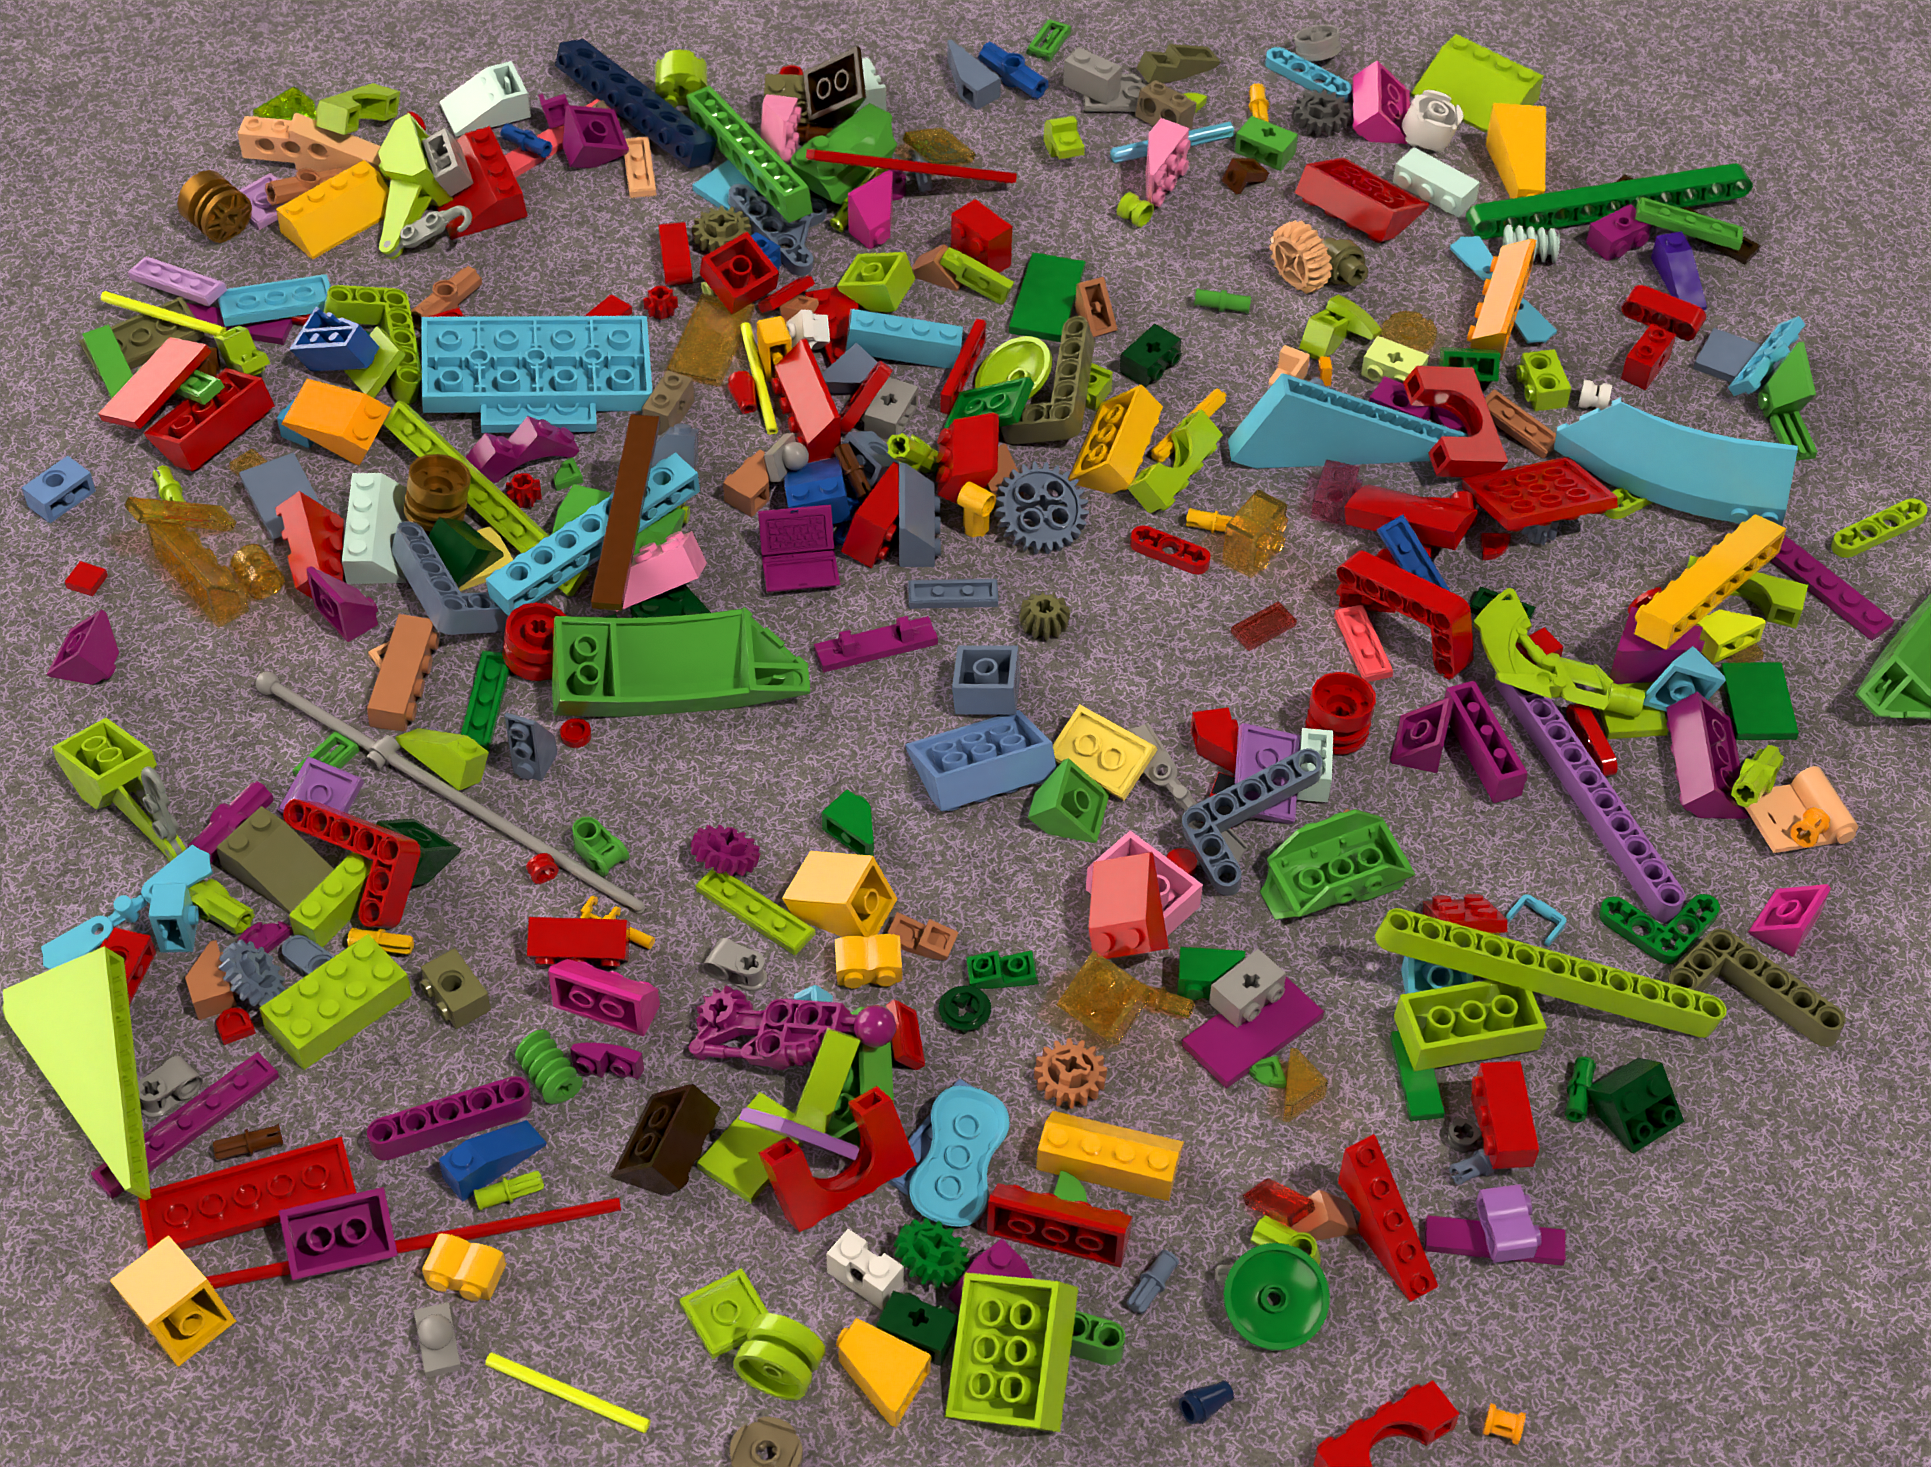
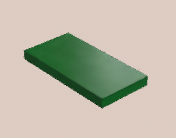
M1032 252L1010 321L1009 333L1061 342L1063 326L1071 317L1076 300V287L1078 283H1081L1086 261Z

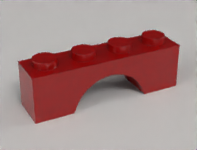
M1434 1380L1423 1386L1416 1384L1404 1394V1398L1394 1404L1392 1401H1389L1380 1406L1371 1418L1366 1421L1359 1419L1353 1422L1343 1435L1336 1439L1331 1436L1322 1441L1316 1449L1313 1466L1372 1467L1370 1450L1381 1440L1394 1436H1403L1417 1440L1427 1446L1454 1430L1460 1413Z

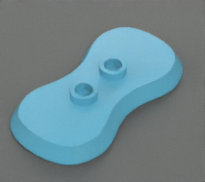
M952 1086L939 1094L932 1106V1144L928 1155L915 1170L911 1178L909 1191L912 1204L923 1216L935 1222L940 1221L944 1225L961 1227L975 1223L987 1208L989 1200L988 1165L992 1155L1008 1133L1009 1115L1003 1102L994 1095L974 1087Z

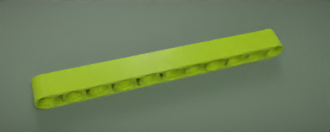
M1400 908L1388 911L1375 933L1377 944L1389 952L1696 1037H1709L1727 1013L1723 1001L1710 994Z

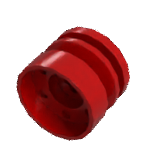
M1334 672L1325 674L1317 679L1312 687L1305 728L1333 730V754L1344 755L1353 753L1365 745L1369 737L1371 719L1376 705V693L1371 684L1362 677L1352 673Z

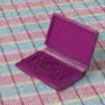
M831 505L758 511L761 555L767 592L840 586L834 553Z

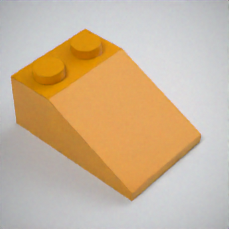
M306 379L285 416L282 425L360 466L391 407L365 393Z

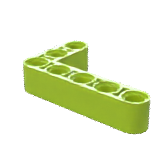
M331 286L327 291L324 313L330 312L336 318L340 319L342 317L357 324L381 325V328L406 354L390 376L392 394L397 401H403L406 404L415 402L421 386L422 370L407 294L395 288Z

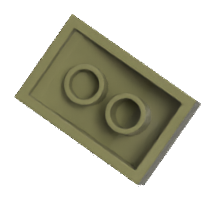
M262 806L216 847L222 869L289 914L334 870L285 821Z

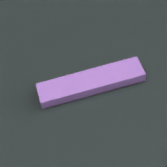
M147 256L128 271L130 279L180 297L182 296L206 306H210L227 291L224 282Z

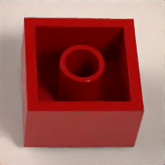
M974 199L951 213V248L966 254V256L973 258L997 273H1001L1011 266L1013 226L977 199Z
M746 231L702 257L699 274L732 315L775 290L780 272Z

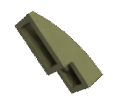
M1168 44L1165 52L1144 51L1137 70L1148 83H1152L1155 80L1168 83L1209 71L1219 66L1221 61L1207 46Z

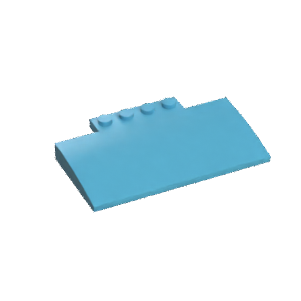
M647 316L421 317L423 413L481 412V433H514L527 416L537 420L544 419L558 428L565 427L571 432H597L596 411H642V407L653 392Z

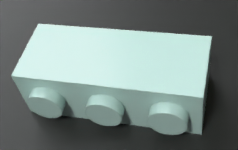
M1414 147L1396 163L1393 183L1400 188L1410 191L1421 199L1440 207L1443 211L1449 212L1458 218L1476 202L1480 184L1479 181Z

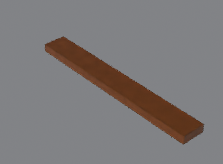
M630 414L591 599L592 609L623 610L660 427L659 416Z

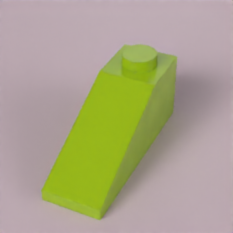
M1326 309L1309 317L1299 349L1306 351L1314 359H1319L1320 356L1328 357L1332 355L1350 333L1347 330L1350 319Z
M422 728L396 736L395 740L401 747L458 791L482 781L489 752L469 736Z

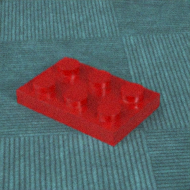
M1467 894L1464 895V899L1452 900L1451 896L1437 895L1433 896L1432 900L1423 901V914L1426 916L1487 933L1507 932V919L1486 898H1483V895Z

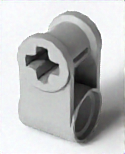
M720 938L702 965L703 970L710 977L750 992L763 989L768 981L767 973L764 970L765 960L763 955L727 938Z
M177 1055L169 1058L162 1066L138 1081L142 1115L151 1119L165 1115L182 1101L189 1099L197 1093L203 1085V1078L181 1056Z

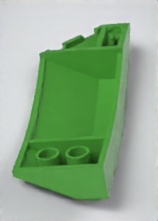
M1931 594L1916 609L1886 646L1855 693V696L1876 717L1931 719Z
M745 607L714 613L648 618L555 616L552 672L554 716L634 717L725 710L787 699L810 693L808 663L800 656L796 657L784 646L785 643L768 627L764 629L752 618L753 614Z

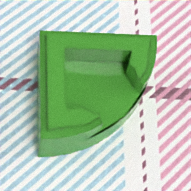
M573 457L565 460L554 475L556 491L584 482L583 476Z
M1278 1056L1264 1058L1249 1069L1251 1077L1265 1086L1272 1088L1287 1087V1081Z
M1060 1171L1054 1195L1073 1202H1087L1086 1192L1080 1181L1073 1175Z

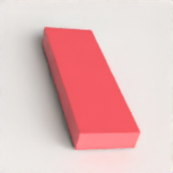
M1364 605L1335 610L1334 617L1361 677L1367 682L1393 677V669Z

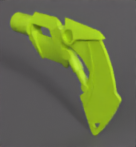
M1507 588L1497 595L1474 620L1473 626L1480 632L1486 655L1497 672L1495 678L1500 682L1550 699L1552 697H1562L1566 701L1601 710L1620 712L1633 717L1640 715L1645 698L1643 690L1613 683V680L1598 664L1590 665L1563 658L1556 653L1546 655L1539 645H1536L1527 635V630L1531 629L1532 624L1514 589ZM1516 642L1523 645L1536 665L1528 661L1515 646ZM1574 683L1597 688L1600 694L1578 689Z

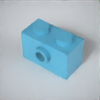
M177 882L153 884L149 919L160 953L193 952L196 928L199 922V909L197 905L193 906L187 884Z

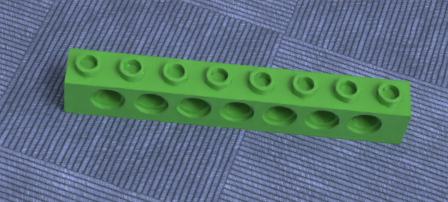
M711 86L687 95L691 120L717 139L716 147L789 223L813 213L808 185Z

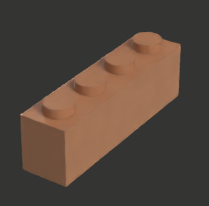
M404 614L398 615L367 707L369 727L406 732L409 721L415 720L417 713V703L415 702L417 697H422L425 687V680L423 678L425 673H430L432 667L431 653L432 650L438 649L440 642V633L436 632L430 619Z

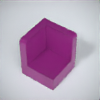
M543 93L539 94L538 97L549 128L552 129L565 123L566 107L569 105L566 94L564 93L545 100Z

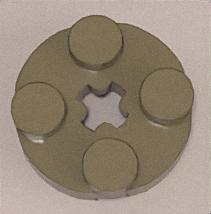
M776 1417L757 1418L758 1422L751 1423L748 1426L746 1423L736 1431L730 1444L732 1467H801L803 1448L800 1439L792 1425ZM767 1447H771L772 1454L775 1455L772 1459L762 1460L761 1456L756 1454L758 1450L765 1451Z

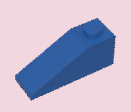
M527 1120L467 1139L438 1159L443 1180L463 1202L474 1195L475 1189L484 1188L545 1147L547 1143Z

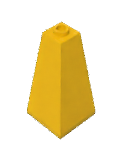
M1493 103L1485 143L1510 199L1544 194L1546 106Z

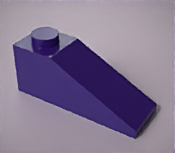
M1683 232L1657 235L1651 260L1670 295L1697 305L1703 310H1707L1693 251Z

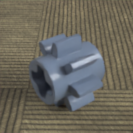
M1559 520L1552 521L1551 524L1546 526L1533 525L1525 527L1521 533L1527 534L1530 543L1534 542L1545 545L1548 539L1555 540Z

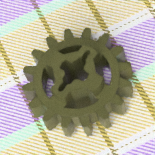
M720 206L717 211L711 207L708 214L703 211L700 212V218H695L694 225H692L694 243L700 244V250L709 248V253L746 231L751 235L749 218L744 217L743 211L734 213V207L724 210V207Z

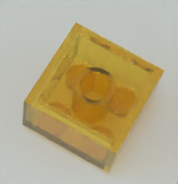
M1257 489L1226 524L1222 563L1250 578L1258 570L1263 571L1267 567L1271 555L1274 552L1279 553L1285 544L1286 538L1283 535L1288 524V518L1286 517L1288 504Z
M1093 950L1056 1006L1117 1047L1154 992Z

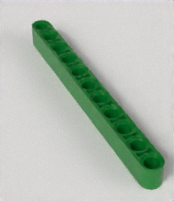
M1732 163L1481 203L1469 208L1466 213V220L1475 236H1479L1481 239L1502 237L1504 229L1508 224L1512 226L1513 233L1519 225L1523 227L1525 233L1529 226H1532L1534 231H1538L1540 227L1546 230L1595 222L1629 204L1636 208L1640 197L1677 208L1738 199L1750 193L1753 183L1740 164Z

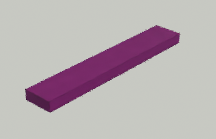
M256 1052L144 1133L148 1173L279 1078L278 1071L259 1052ZM106 1162L90 1172L95 1182L111 1199L125 1191Z

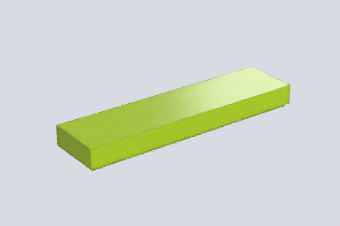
M712 868L695 885L698 893L794 956L816 935L813 927L736 877L729 876L726 871H724V874H718Z

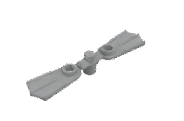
M1146 723L1139 727L1129 728V732L1155 745L1158 749L1143 773L1154 784L1166 786L1174 796L1177 805L1185 811L1198 804L1190 791L1177 779V767L1150 724ZM1160 768H1168V772L1165 775H1158ZM1194 820L1191 823H1189L1188 826L1192 829L1198 830L1201 829L1205 824L1197 823L1196 820ZM1229 828L1222 832L1221 835L1239 864L1243 854L1248 849V845ZM1210 846L1204 852L1208 856H1215L1220 850Z

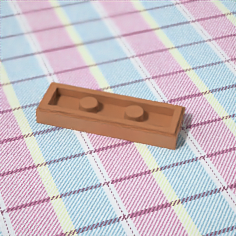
M1495 389L1485 398L1496 426L1543 459L1554 450L1556 433Z

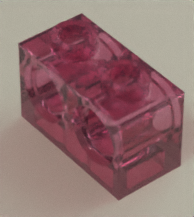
M1326 459L1313 499L1311 519L1345 526L1344 506L1362 487L1363 483L1362 479H1358L1359 466Z

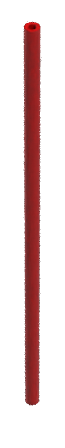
M619 1197L398 1239L395 1240L397 1254L431 1248L439 1234H448L467 1241L621 1211ZM284 1261L206 1276V1279L214 1289L291 1275L289 1262Z

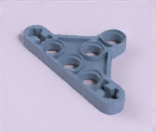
M744 184L731 186L728 203L731 207H734V211L736 213L743 211L744 217L749 218V224H751V230L754 233L758 232L777 245L790 244L792 246L789 249L781 248V262L791 273L797 276L809 274L813 269L814 257L805 246L810 228L823 222L826 218V202L819 198H811L812 208L819 209L821 212L804 216L797 223H789L765 197L758 196L749 186ZM759 211L762 214L759 216H753L749 214V212ZM767 227H773L777 229V231L767 232L764 229Z

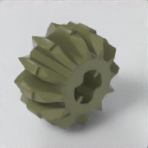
M1043 590L1039 596L1031 593L1028 600H1023L1021 613H1019V622L1023 626L1024 633H1032L1034 640L1039 636H1044L1046 642L1050 635L1058 639L1061 632H1066L1068 619H1070V610L1066 606L1065 599L1057 598L1055 592L1045 595Z

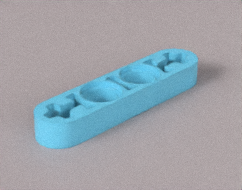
M1274 47L1267 51L1266 66L1270 70L1311 91L1316 90L1319 93L1327 90L1329 95L1336 92V98L1344 97V103L1350 101L1352 85L1348 81L1284 48ZM1293 69H1302L1303 72H1296ZM1321 79V80H1323V81H1325V82H1324V83H1317V82H1314L1313 80Z

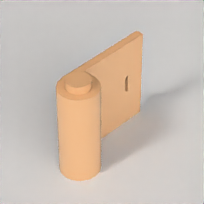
M1818 766L1809 767L1801 771L1791 784L1775 786L1770 794L1764 792L1757 803L1749 805L1748 808L1745 807L1773 853L1807 848L1798 845L1792 839L1790 831L1796 822L1802 821L1803 813L1808 808L1822 809L1830 818L1829 829L1825 833L1819 834L1818 842L1813 847L1837 842L1840 844L1848 843L1856 836V831L1858 830V824Z

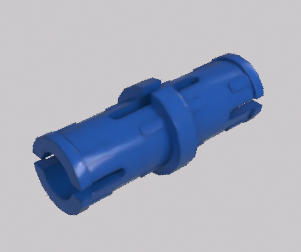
M506 123L501 129V138L518 145V148L523 151L529 150L543 158L548 157L552 151L551 142L535 136L534 132L530 130L519 129L510 123Z

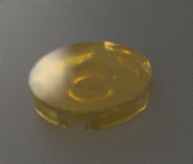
M1401 311L1390 315V318L1383 322L1381 337L1425 353L1436 342L1437 328L1431 319L1423 318L1421 313Z

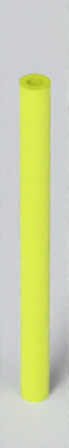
M103 291L101 294L102 302L213 336L226 331L225 327L111 292Z
M745 322L740 325L755 381V388L768 435L777 434L778 428L750 323Z
M493 1352L486 1359L485 1365L644 1434L650 1426L651 1420Z

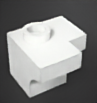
M801 310L786 322L792 339V348L801 339H807L811 350L821 349L830 342L828 315L813 314L812 310Z

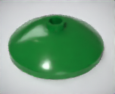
M1268 1243L1248 1250L1233 1264L1225 1280L1223 1300L1227 1317L1240 1336L1257 1347L1282 1351L1304 1344L1320 1330L1328 1314L1330 1293L1328 1282L1322 1269L1310 1255L1288 1244ZM1268 1294H1276L1279 1297V1304L1276 1306L1270 1305L1267 1300Z

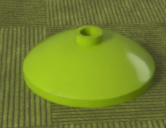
M1023 336L1011 339L994 349L983 361L976 375L975 388L1030 377L1034 382V386L1029 395V400L1045 384L1052 368V354L1047 345L1036 337Z

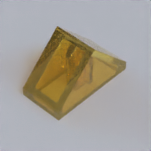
M1290 1048L1283 1109V1121L1290 1122L1324 1099L1328 1080L1297 1048Z

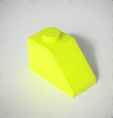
M1718 610L1709 615L1707 614L1696 624L1703 627L1700 640L1705 641L1702 653L1712 664H1715L1759 642L1766 621L1761 617L1725 610Z

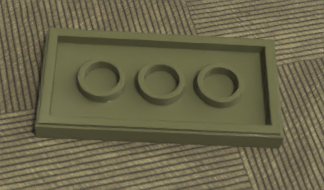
M182 296L158 306L195 318ZM139 314L111 326L112 332L130 369L146 363L169 337L192 342L205 337L204 332L145 314ZM84 339L79 340L82 350L100 380L103 381Z

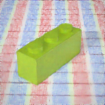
M352 851L289 914L294 936L304 935L323 948L358 913L373 861Z

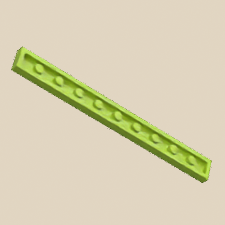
M399 400L396 402L383 424L419 458L424 455L441 454L461 461L471 474L467 503L521 553H525L537 545L543 538L549 537L541 527L409 405ZM584 569L558 588L566 595L573 596L589 572Z

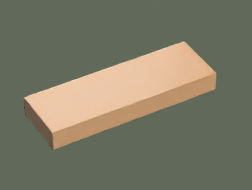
M626 138L629 152L624 155L630 198L656 196L649 138Z

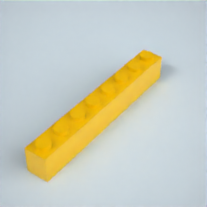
M1754 514L1746 522L1742 521L1733 533H1728L1720 544H1715L1704 557L1700 556L1695 565L1690 569L1686 568L1677 580H1671L1666 589L1661 593L1657 592L1647 605H1641L1635 615L1637 625L1634 634L1667 650L1780 552L1787 528L1757 514Z

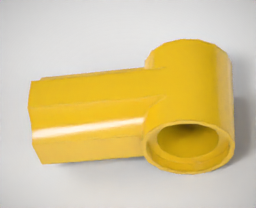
M970 481L962 487L957 503L963 507L965 534L972 538L976 536L983 537L989 531V516L995 506L996 495Z

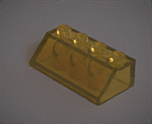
M153 517L145 519L155 558L218 628L249 611L247 603L249 594L242 583L237 584L233 580L230 570L225 565L220 566L212 550L210 548L205 549L202 546L198 535L194 531L189 532L179 522Z

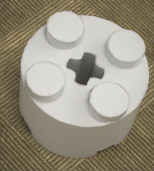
M1426 90L1421 95L1417 94L1402 121L1406 142L1412 146L1419 145L1437 153L1443 152L1451 142L1463 119V112L1460 106L1457 104L1455 107L1450 103L1452 98L1439 91Z

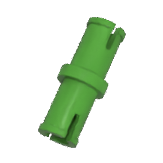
M1197 288L1194 306L1218 308L1220 312H1224L1225 309L1248 314L1251 296L1227 293V290L1222 289L1221 292Z

